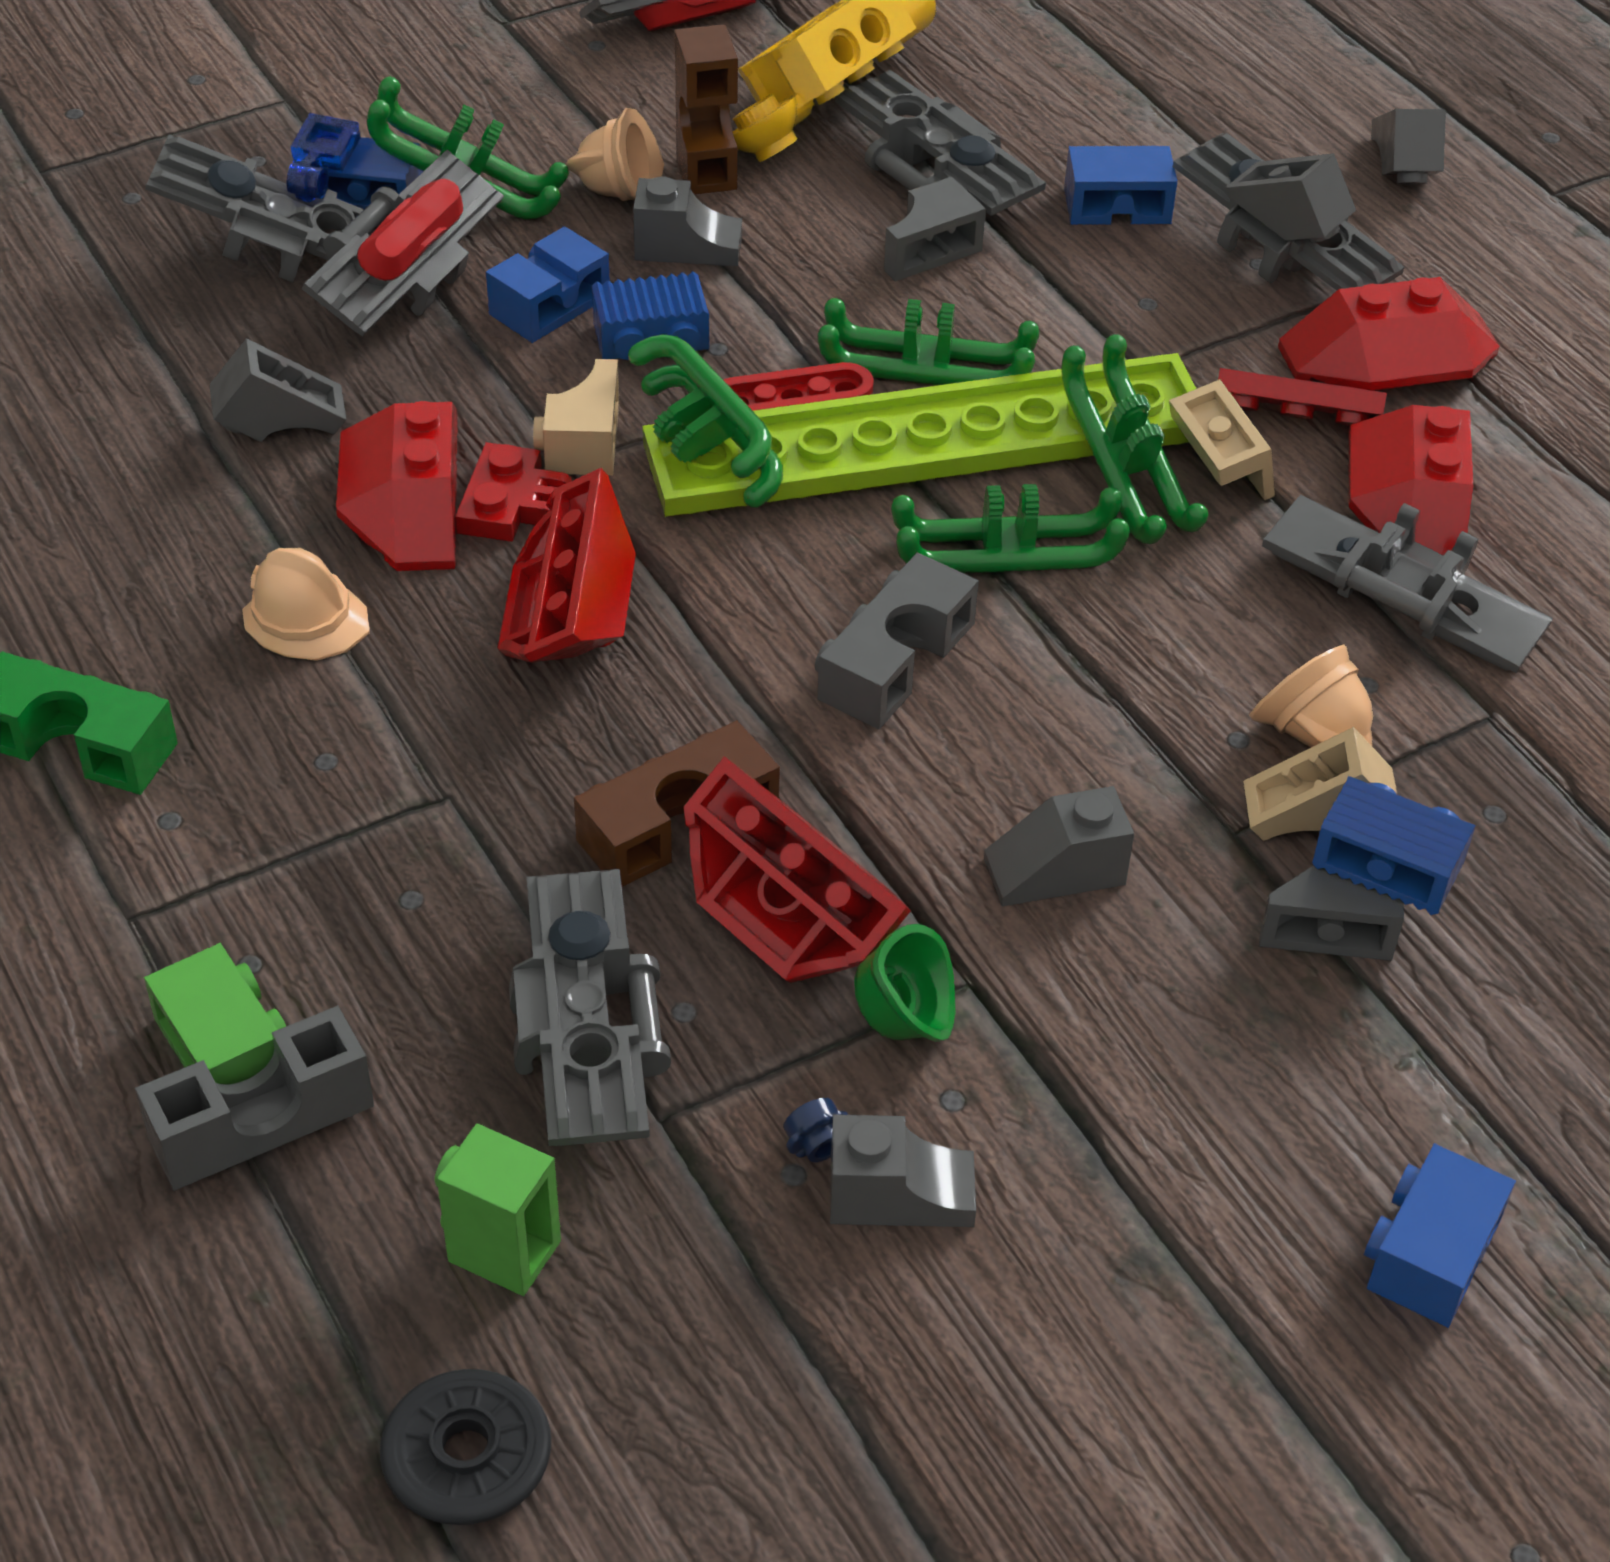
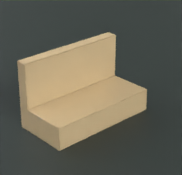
M1221 380L1169 400L1172 419L1220 486L1247 476L1264 501L1275 496L1271 448Z

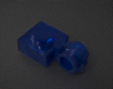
M309 113L290 146L293 163L288 170L286 185L288 192L295 194L297 200L312 202L315 198L322 199L328 186L327 169L343 172L361 139L358 122Z

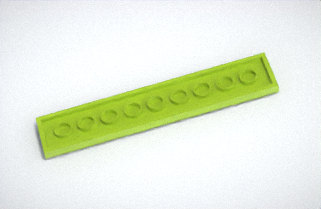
M1173 353L1125 360L1127 374L1136 395L1138 393L1140 395L1144 394L1149 402L1148 420L1150 424H1158L1165 436L1162 446L1189 442L1172 419L1169 400L1196 389L1179 354ZM1103 363L1085 365L1084 376L1087 388L1107 429L1112 412L1115 411L1116 403L1105 380ZM1061 369L753 411L768 428L772 438L771 449L777 454L783 465V481L776 494L767 502L1094 456L1067 399ZM655 424L642 426L644 449L665 517L747 506L743 500V493L748 486L759 478L760 470L758 469L752 475L745 478H738L732 473V460L743 451L731 438L722 442L703 456H698L697 460L693 459L691 463L689 461L684 463L683 461L680 462L671 452L672 448L670 445H672V442H668V444L665 441L662 442L653 432L655 429L652 426Z

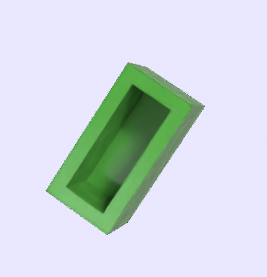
M221 943L144 977L154 1020L184 1068L204 1060L216 1083L234 1084L258 1074L270 1062L274 1054L272 1032L286 1027V1024L275 1008L265 1012L259 1002L262 999L261 991L251 969L245 962L235 966Z
M476 1123L460 1147L454 1145L446 1151L435 1174V1185L438 1187L442 1214L440 1224L444 1229L448 1262L524 1297L561 1242L555 1158Z

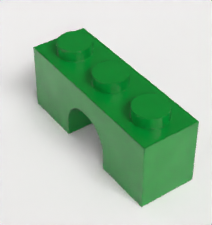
M3 651L0 653V753L30 761L38 749L50 739L61 735L74 734L85 779L138 795L143 793L178 744L169 700L160 698L150 692H140L105 682L95 676L82 675L54 667L37 659H27Z

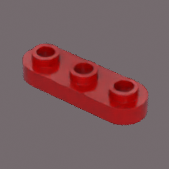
M848 362L723 379L752 411L872 395L874 384L873 376L868 369Z

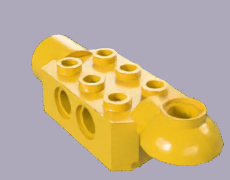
M840 0L738 68L756 103L733 117V121L737 126L733 131L737 149L743 152L754 153L758 161L762 162L794 143L797 137L793 132V128L811 114L812 107L815 105L813 99H816L819 105L829 101L845 90L843 87L845 84L843 80L845 78L850 84L874 70V61L872 59L876 57L880 63L904 48L903 44L932 23L936 13L935 0Z

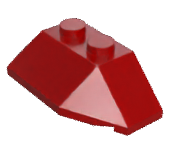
M1423 277L1410 281L1367 284L1361 287L1338 289L1279 338L1278 348L1295 379L1305 381L1317 379L1327 384L1365 390H1380L1472 378L1490 359H1493L1498 354L1500 347L1481 315L1441 277Z
M418 401L414 403H395L340 432L336 498L337 517L366 544L383 554L384 560L396 571L455 569L458 416L453 402Z
M1411 405L1350 425L1348 507L1366 527L1380 533L1387 522L1395 523L1403 503H1406L1420 510L1416 523L1415 542L1443 556L1447 550L1451 551L1462 531L1468 533L1473 492L1470 411L1453 409L1447 406Z
M602 468L553 489L546 503V506L549 508L548 512L533 527L512 569L497 647L504 656L527 662L573 658L597 647H606L624 636L636 552L610 479Z
M725 756L683 807L685 823L689 828L690 859L696 902L783 979L790 983L857 967L889 934L899 927L911 912L884 884Z

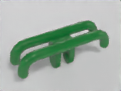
M385 77L381 81L377 100L370 105L366 121L369 135L379 148L422 171H425L446 150H449L479 176L483 172L521 192L538 195V197L533 199H526L484 179L504 195V198L496 208L522 219L541 218L550 214L558 205L561 199L559 188L569 176V169L566 164L555 162L542 175L528 173L491 154L504 124L493 119L491 124L487 125L481 141L476 147L462 140L463 134L468 131L473 121V108L463 104L448 133L407 112L399 105L397 98L400 92V83L395 77ZM388 123L397 130L441 151L439 156L396 135L391 131Z
M831 298L824 306L826 325L819 329L817 339L820 353L828 364L855 363L868 369L873 378L945 385L1032 373L1035 364L1033 351L1040 332L1038 325L1028 320L1020 324L1017 337L1008 343L953 338L955 304L942 303L937 319L938 336L921 334L923 308L921 307V300L908 299L904 332L854 325L847 319L845 304L841 299ZM840 341L846 345L861 349L903 353V358L852 353L845 350L841 346ZM950 359L997 365H1012L1004 370H992L949 365Z
M662 334L650 336L634 344L629 349L628 359L635 366L645 365L661 357L671 358L677 363V365L664 366L647 374L641 382V389L645 394L655 396L662 391L674 387L683 388L689 393L669 406L667 411H662L661 415H657L658 418L654 420L655 425L652 426L655 429L653 432L657 437L667 444L672 442V445H670L672 448L671 452L680 462L683 461L684 463L687 461L691 463L693 459L697 460L698 456H703L722 442L731 438L743 451L732 460V473L738 478H745L752 475L758 469L760 470L759 478L748 486L743 493L745 504L752 508L765 504L776 494L783 481V465L777 454L771 449L772 438L765 423L691 345L677 336Z
M1113 334L1107 338L1103 348L1102 361L1105 380L1116 403L1115 411L1112 412L1107 429L1086 385L1084 376L1085 351L1080 346L1072 345L1065 350L1062 358L1061 372L1064 390L1108 487L1117 488L1122 494V505L1119 511L1123 519L1128 523L1131 534L1141 543L1155 544L1166 531V521L1163 517L1159 515L1148 517L1129 478L1130 474L1144 470L1148 471L1174 524L1185 532H1197L1207 522L1208 509L1201 503L1189 505L1162 449L1163 440H1165L1162 429L1158 424H1150L1148 420L1149 402L1144 394L1140 395L1138 393L1136 395L1128 377L1125 366L1126 339L1119 334Z
M1023 484L1019 496L1017 516L1002 517L1004 512V495L1000 485L986 486L982 518L921 519L915 514V505L912 498L907 495L897 496L893 500L891 507L893 522L899 529L896 537L897 550L905 564L918 552L961 573L1084 569L1101 566L1113 560L1124 549L1130 532L1128 523L1124 519L1116 518L1122 505V494L1114 487H1108L1101 491L1097 506L1086 513L1038 515L1039 493L1036 484ZM1106 528L1104 537L1093 544L1035 547L1036 539L1082 537L1095 534ZM983 541L984 549L931 551L922 548L920 542Z

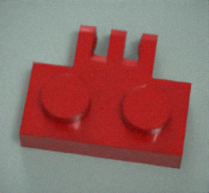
M486 442L455 515L457 534L513 542L519 524L536 525L549 510L546 503L553 489L571 482L572 479L563 472L541 469V450Z

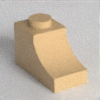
M595 359L591 373L579 385L563 393L547 394L544 417L535 416L533 427L534 449L544 451L545 470L586 475L602 468L607 475H613L619 413L617 359Z
M1352 727L1244 780L1250 828L1263 841L1291 832L1320 831L1324 819H1326L1348 776L1366 783L1385 784L1397 794L1393 769L1366 739Z

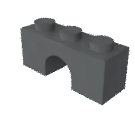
M917 552L900 571L894 570L890 573L882 590L868 605L862 604L857 608L849 625L835 640L831 638L823 644L815 661V670L818 672L817 700L880 729L912 694L915 650L909 647L925 649L944 658L975 624L979 580Z
M339 1006L272 1032L274 1054L270 1062L258 1074L245 1081L234 1084L216 1083L205 1061L202 1060L135 1088L148 1139L173 1191L374 1107L366 1054Z

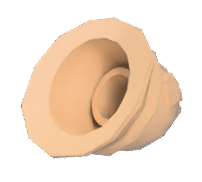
M625 108L618 118L608 120L605 126L589 134L580 143L577 154L567 161L568 169L579 176L589 190L603 196L619 197L622 201L631 199L635 201L638 179L662 177L665 165L655 136L647 122L636 109Z
M277 548L269 552L266 559L260 565H256L251 577L252 601L242 609L246 632L263 648L284 657L318 661L347 653L370 633L367 607L343 585L337 575L329 571L324 562L315 554L302 548Z
M1344 644L1312 658L1288 675L1261 699L1249 714L1254 722L1274 725V728L1280 734L1287 733L1309 747L1318 745L1352 727L1372 746V704L1366 689L1357 676L1359 669L1349 660L1347 647Z

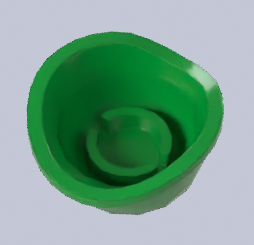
M908 924L896 929L857 967L854 986L860 1012L870 1027L881 1036L892 1040L927 1038L934 1042L946 1040L951 1035L956 1012L954 974L946 943L937 932L925 925Z

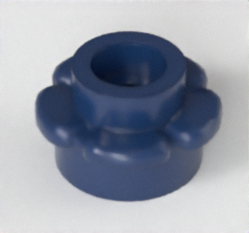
M819 1098L803 1104L794 1110L783 1124V1128L789 1138L786 1144L787 1150L798 1158L807 1155L811 1162H821L831 1158L833 1115H848V1113L838 1111L834 1102L829 1098Z

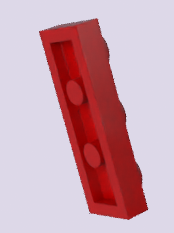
M1220 368L1218 380L1222 381L1242 410L1257 411L1259 402L1281 405L1280 414L1294 418L1313 419L1314 411L1336 414L1335 423L1347 426L1383 415L1387 397L1385 392Z

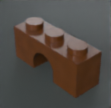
M723 24L675 29L676 161L682 179L691 181V191L694 195L737 190V144L732 131L729 104L738 103V57L727 27Z
M736 720L713 732H706L694 741L660 757L651 758L641 766L614 779L596 784L586 792L574 797L576 841L601 871L620 869L621 885L623 887L672 863L670 818L678 814H684L683 807L724 756L777 798H779L780 766L740 722Z

